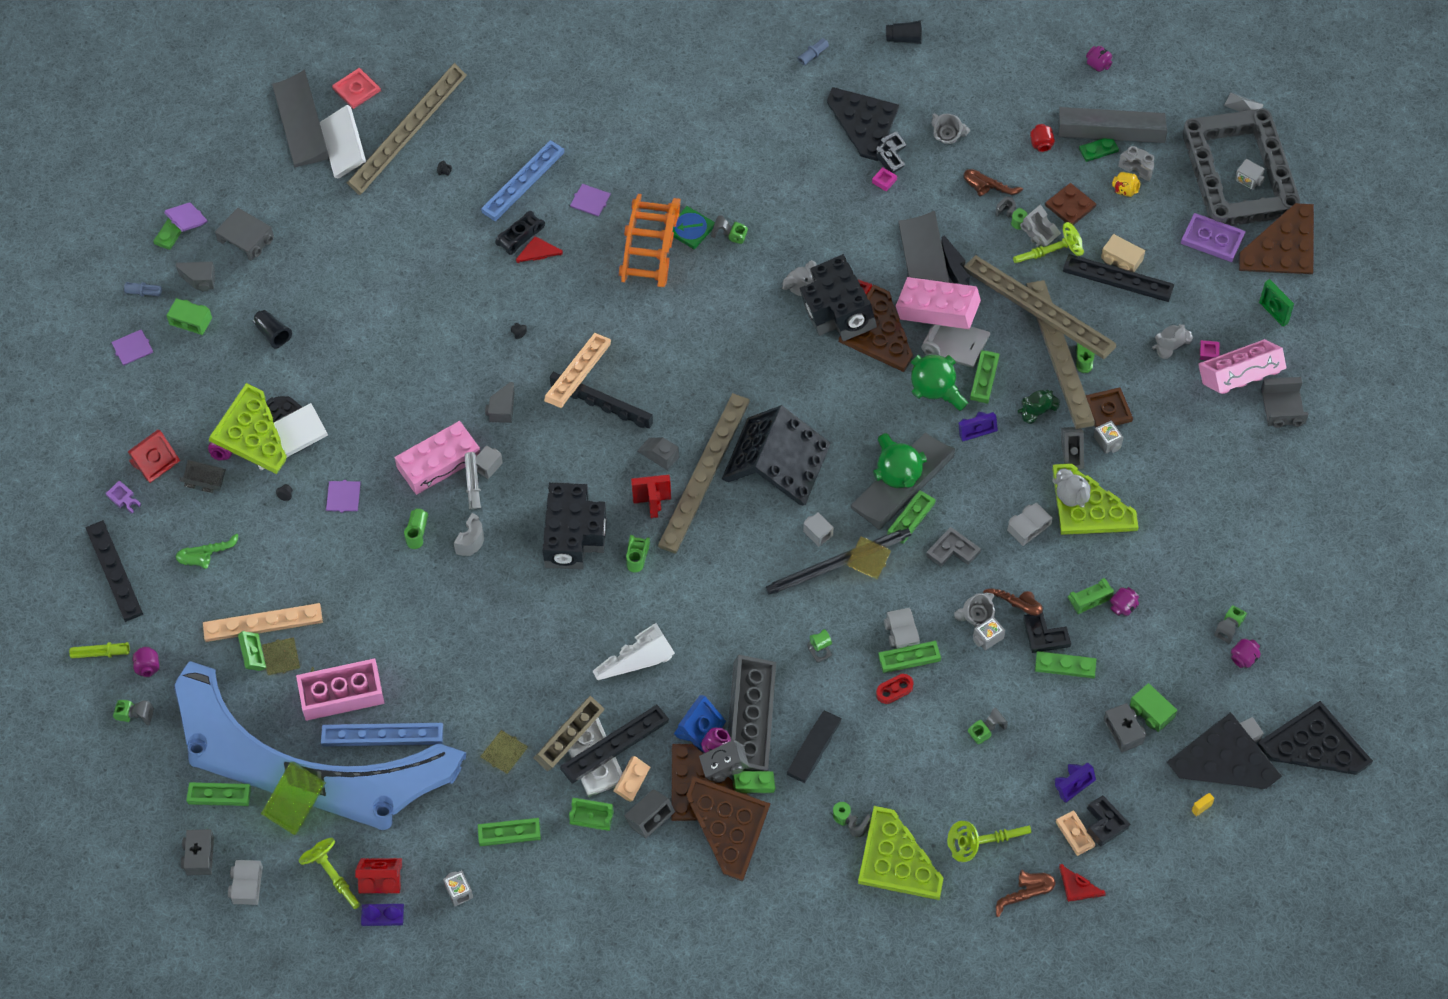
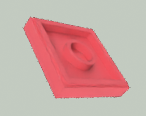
M360 68L332 85V89L353 109L381 91V88Z

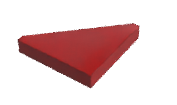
M534 236L516 258V262L540 260L556 255L561 256L563 250Z
M1059 864L1068 902L1106 895L1104 890L1097 888L1089 880L1078 873L1075 874L1064 867L1063 864Z

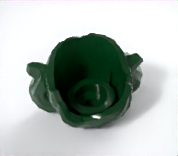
M1038 390L1030 396L1023 398V408L1017 411L1022 413L1024 422L1032 424L1039 415L1049 410L1057 411L1060 401L1053 395L1052 390Z

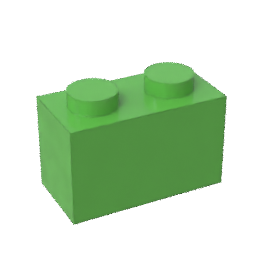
M177 298L166 315L169 325L200 335L204 334L212 319L210 309L206 306L196 305L188 300Z
M1149 683L1131 698L1130 708L1135 711L1137 716L1140 715L1145 719V723L1150 729H1155L1157 732L1162 730L1176 717L1177 709Z

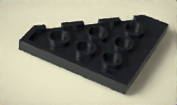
M832 87L827 99L828 106L846 131L847 136L858 150L860 156L878 161L876 146L882 138L889 135L899 109V104Z
M1321 701L1257 743L1258 747L1270 761L1354 775L1366 769L1373 762Z
M1231 712L1166 761L1181 779L1267 789L1282 777Z

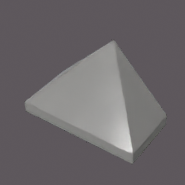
M1230 93L1224 106L1242 112L1260 109L1263 107V104Z

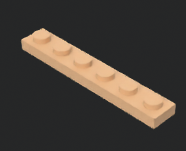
M594 333L547 392L544 401L562 408L608 349L611 339Z
M317 603L203 622L204 640L209 642L238 637V634L242 631L264 633L323 623L321 605Z

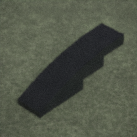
M942 236L941 244L945 264L954 284L969 285L970 275L964 269L966 260L946 236Z
M825 710L822 712L787 771L788 776L803 783L807 781L819 763L842 718Z

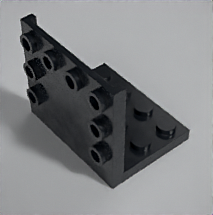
M777 406L747 418L722 480L731 482L758 473L796 503L802 506L806 505L831 443L784 406Z

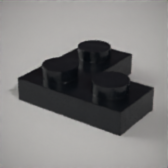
M1043 612L1037 616L1030 614L1023 616L1032 653L1071 647L1067 626L1047 629Z
M1103 795L1091 802L1087 807L1089 812L1098 820L1097 823L1088 828L1087 833L1100 847L1126 831L1131 825Z

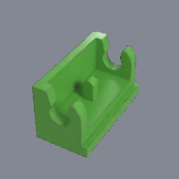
M1105 578L1100 579L1101 581L1096 585L1078 593L1071 592L1068 595V599L1077 614L1110 600L1114 590Z
M572 798L569 824L610 831L614 813L613 804Z

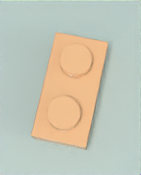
M635 756L631 757L614 792L630 802L633 801L650 766Z
M1075 811L1056 819V824L1077 856L1095 847V842L1087 833L1086 828Z

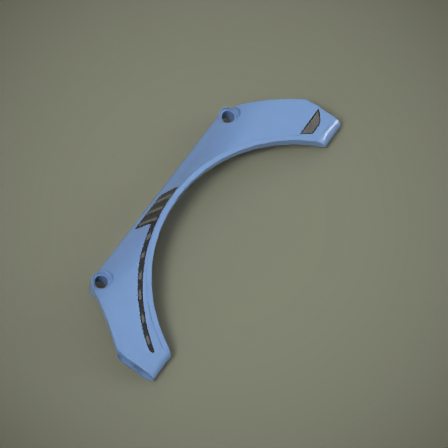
M190 661L174 685L186 745H188L189 764L191 766L250 784L251 786L346 817L379 830L390 828L392 825V814H397L419 796L447 783L453 784L462 768L460 767L462 761L466 759V752L442 744H436L403 759L368 766H332L304 761L278 752L263 744L236 721L222 700L217 686L215 669Z

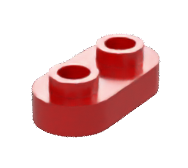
M899 674L877 687L876 697L879 702L890 704L911 693L914 681L907 674ZM904 683L907 687L901 688L900 684ZM888 692L890 695L885 697L883 693Z

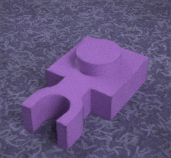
M118 481L106 493V496L119 508L125 504L130 513L134 512L130 508L132 504H136L138 507L141 506L139 501L131 498L134 495L133 492L121 481Z

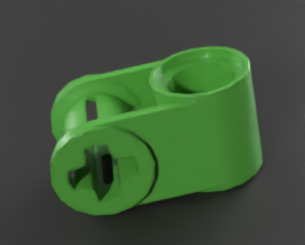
M1077 343L1076 368L1081 373H1088L1093 368L1095 354Z
M630 535L626 554V563L629 571L639 572L643 569L650 546V538H636L634 535Z

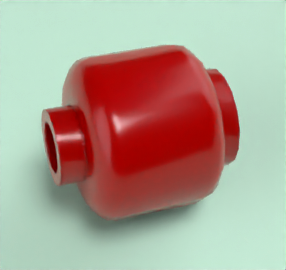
M1039 124L1030 132L1032 146L1039 152L1050 150L1055 143L1053 130L1049 126Z

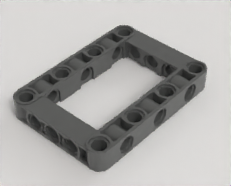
M1260 108L1190 118L1185 122L1183 139L1186 148L1189 149L1190 161L1195 176L1198 178L1197 183L1204 205L1207 206L1206 211L1210 219L1230 226L1238 225L1237 223L1240 225L1254 223L1255 221L1273 220L1272 218L1275 220L1295 203H1300V197L1272 115L1267 109ZM1254 133L1255 139H1258L1256 142L1265 168H1267L1266 171L1274 195L1277 197L1266 199L1262 197L1259 200H1243V202L1229 204L1224 199L1218 172L1215 171L1214 159L1206 140Z

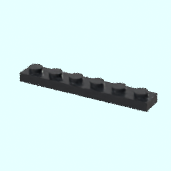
M1068 254L1063 268V272L1166 302H1169L1174 288L1173 283L1072 254Z
M552 372L550 375V386L555 384L561 374ZM580 383L570 396L573 399L580 398L584 400L589 406L596 405L606 413L612 412L624 421H633L640 428L646 427L650 429L653 424V414Z
M104 520L85 527L124 621L127 622L144 615Z
M655 705L562 764L560 770L573 784L667 724L669 718L658 705Z

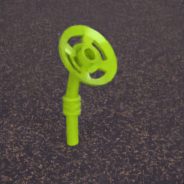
M1066 222L1063 224L1064 238H1062V241L1046 247L1034 248L1030 252L1014 256L1013 260L1014 263H1018L1031 258H1041V256L1044 257L1047 253L1064 247L1069 248L1075 255L1081 256L1084 253L1082 239L1077 229L1071 223Z
M958 821L949 830L947 844L955 860L968 862L975 857L979 844L995 841L1000 843V840L1004 842V839L1009 841V838L1032 832L1029 825L978 836V832L973 824L968 821ZM962 826L967 827V829H962L958 832L959 828H961ZM955 839H958L960 848L958 852L955 847Z
M331 837L318 842L299 858V863L304 865L316 861L318 864H321L332 879L336 890L344 895L353 909H357L360 906L359 901L350 891L349 885L344 878L338 875L327 859V853L335 843L334 838Z

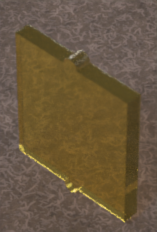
M860 536L855 549H852L853 553L847 565L878 579L883 567H886V561L891 550Z
M294 637L285 640L277 639L276 642L262 645L268 675L281 672L285 674L286 671L300 668Z
M501 730L480 757L492 764L493 768L497 767L508 774L527 750L528 746L518 741L517 737H512Z

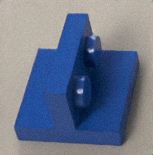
M699 695L679 723L674 735L679 739L691 741L697 749L704 752L701 745L702 739L710 729L722 728L726 720L706 696Z

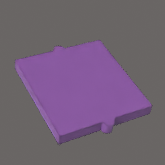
M582 184L578 192L574 194L575 197L570 207L599 217L602 209L606 207V202L611 193Z
M190 202L167 209L164 212L171 220V223L175 224L182 232L208 222L201 214V211L197 210Z
M142 330L111 342L116 350L115 354L119 356L123 366L153 353L148 343L149 339H146Z
M347 480L329 481L326 511H340L341 513L344 511H358L361 482Z

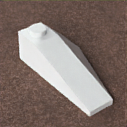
M657 623L635 636L636 643L629 646L624 645L618 657L611 656L594 669L593 673L596 679L609 678L670 660L675 653Z

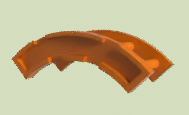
M638 194L636 199L632 200V213L629 225L625 226L624 235L627 238L623 265L619 267V276H622L621 282H625L628 275L655 278L658 281L657 287H665L670 258H666L669 253V248L672 247L674 232L672 231L673 227H676L679 218L681 199L673 198L672 203L666 205L641 202L642 194ZM640 209L664 211L667 213L665 215L640 212ZM637 219L664 222L666 227L665 230L656 231L635 228ZM633 235L660 238L663 241L662 249L652 250L631 247ZM630 254L656 257L660 260L659 270L651 271L629 268Z

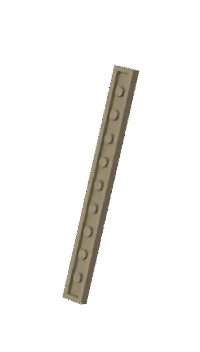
M455 63L449 67L348 180L347 184L357 194L361 195L467 76Z
M975 255L964 266L968 274L1102 359H1105L1116 348L1115 342Z
M1044 280L1026 283L1027 288L1052 303ZM1036 317L1075 429L1094 426L1095 421L1064 334Z
M732 393L658 544L659 548L677 553L750 403V399Z

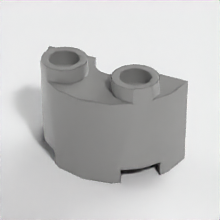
M1131 146L1120 155L1118 167L1128 172L1136 170L1139 172V177L1150 182L1154 169V156L1145 150Z
M1041 204L1028 214L1020 224L1021 229L1031 237V242H1037V247L1038 244L1047 246L1061 234L1056 225L1047 219L1048 214Z
M474 513L470 515L466 522V527L469 528L468 531L460 532L454 542L457 555L471 556L483 545L484 533L482 523Z

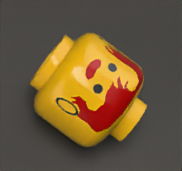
M1120 172L1117 177L1113 178L1112 187H1114L1117 194L1132 197L1139 191L1140 180H1138L1135 174Z

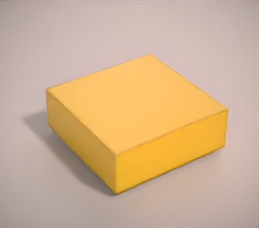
M1210 793L1194 803L1192 812L1196 817L1212 806L1215 798Z

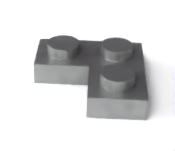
M950 527L926 552V556L940 567L953 554L969 565L979 555L981 548Z

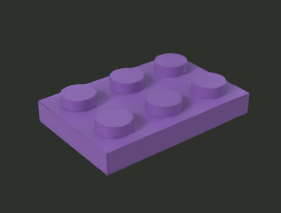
M1194 213L1181 240V244L1233 262L1246 231Z

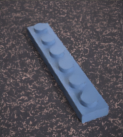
M550 140L481 208L482 213L496 222L564 154V148Z
M443 723L322 725V746L443 744Z

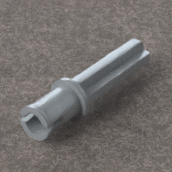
M467 452L465 454L469 510L481 509L479 495L481 489L478 487L475 452Z

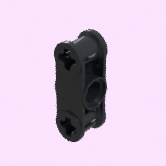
M528 211L508 229L501 232L496 238L495 243L497 246H502L506 253L512 255L533 235L544 228L545 221L538 219L534 212Z

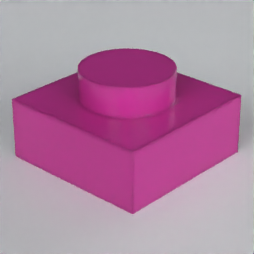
M882 167L872 178V183L887 192L896 182L897 175Z
M1201 340L1199 360H1210L1218 357L1220 342Z

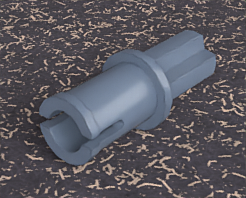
M822 38L813 46H809L807 51L797 57L798 61L805 66L813 58H817L829 46L828 41Z
M126 282L124 292L126 294H140L142 297L144 295L161 296L162 287L147 285L145 282L141 284Z

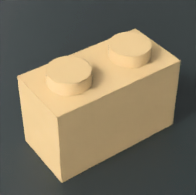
M1113 234L1102 249L1101 259L1106 264H1113L1118 268L1135 272L1144 259L1145 250Z

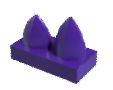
M978 411L975 418H963L958 422L962 441L998 431L997 417L994 412L986 414Z
M1088 762L1083 766L1068 764L1070 776L1068 778H1055V786L1059 791L1060 798L1065 803L1096 780L1093 766Z
M362 904V926L403 925L404 904Z

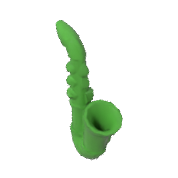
M238 534L233 535L228 542L222 541V543H209V545L181 549L176 554V560L183 565H196L207 569L212 552L224 551L234 547L238 540Z

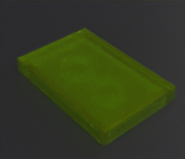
M291 761L261 814L291 834L296 835L326 782Z

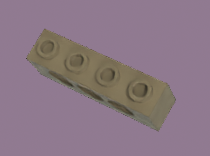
M589 696L533 759L546 771L551 770L605 709L593 697Z

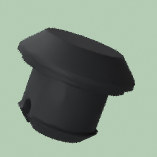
M444 160L441 161L437 167L438 175H450L452 166L446 164Z
M515 323L511 327V332L515 334L516 339H520L526 334L527 326Z
M284 484L282 487L277 488L276 495L283 501H289L292 498L291 492L293 490L290 485Z

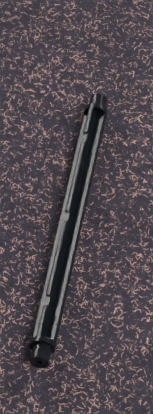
M909 528L900 529L774 581L765 588L768 595L774 592L778 593L901 542L911 536Z

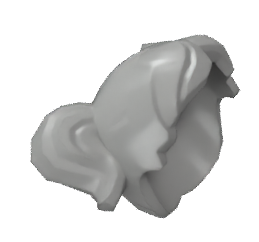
M935 113L932 115L931 123L934 127V137L944 144H953L960 136L965 137L970 132L969 127L962 124L956 115L942 114L938 116Z
M810 260L805 264V267L795 268L783 280L782 289H790L792 293L802 296L800 287L807 286L813 282L810 268L816 266V262Z
M1171 325L1155 336L1157 344L1152 346V349L1157 350L1160 358L1168 359L1172 355L1173 350H1176L1183 344H1190L1193 336L1190 331L1185 329V325Z
M1064 468L1057 472L1056 478H1053L1052 482L1057 484L1058 498L1067 506L1079 505L1080 507H1085L1084 504L1090 499L1089 483L1081 476L1073 474L1071 470Z
M987 592L984 594L978 593L967 599L963 608L954 612L955 619L958 621L967 620L974 627L979 626L995 614L992 602L994 594Z

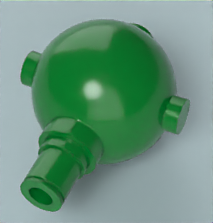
M917 355L912 360L911 364L914 367L911 372V382L914 389L911 392L917 399L921 397L932 400L942 398L945 402L951 403L959 412L969 403L960 394L959 388L955 385L956 372L953 365L956 362L950 355L946 357L940 355L920 357Z
M887 433L880 435L877 441L882 450L878 458L877 469L873 470L876 480H882L892 488H910L914 486L922 474L923 463L927 462L924 452L918 453L910 445L893 442Z

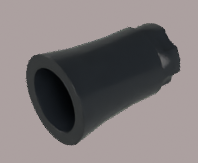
M921 20L886 25V41L922 44Z
M258 311L254 315L253 323L265 336L272 348L278 349L291 339L292 330L282 324L268 311Z

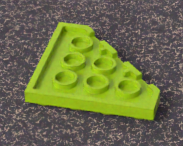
M246 383L210 435L209 441L278 474L287 456L282 448L277 428L275 429L270 409L266 404L264 392Z
M1073 464L1053 465V478H1056V474L1060 469L1065 468L1071 470L1073 474L1084 478L1090 485V499L1084 504L1085 507H1080L1079 505L1071 507L1063 504L1058 498L1057 484L1054 483L1061 535L1138 531L1139 527L1135 509L1123 504L1120 498L1109 490H1104L1099 486L1098 482L1090 476L1082 474Z
M874 806L858 884L940 900L944 879L940 872H937L932 865V861L916 843L908 828L900 821L895 810Z

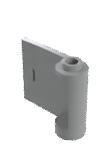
M932 324L921 348L926 355H940L943 357L950 355L956 363L974 368L981 350H983L990 336V332L975 327L962 329Z

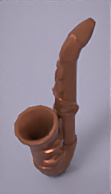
M968 169L964 172L965 181L971 187H974L979 196L986 194L990 188H996V190L1010 195L1018 194L1023 190L1021 187L1009 188L1008 185H1003L1002 182L999 183L997 180L989 178L974 169Z
M992 588L983 591V593H993L994 596L1004 599L1012 604L1013 607H1018L1030 615L1037 616L1043 611L1042 605L1035 600L1032 592H1023L1017 598L1014 594L1010 595L1009 592L1006 593L1004 590Z
M1021 870L1019 874V887L1026 886V889H1021L1011 895L1007 894L999 899L996 904V917H1000L1006 905L1052 891L1055 887L1054 877L1044 872L1030 874Z

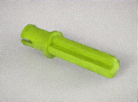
M108 642L107 645L72 647L69 653L70 658L98 656L112 658L114 655H129L130 645L128 642L117 644Z

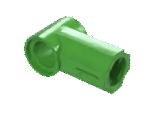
M422 509L411 511L408 526L404 530L406 544L411 549H418L423 545L428 512Z

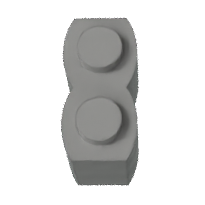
M1038 503L1026 506L1022 514L1011 517L1008 521L1007 531L1024 546L1048 528L1053 518Z
M910 608L887 612L884 626L886 630H890L889 643L891 647L898 649L920 644Z
M236 860L235 866L231 867L230 875L233 883L228 887V897L231 898L233 904L258 905L263 869L261 861Z

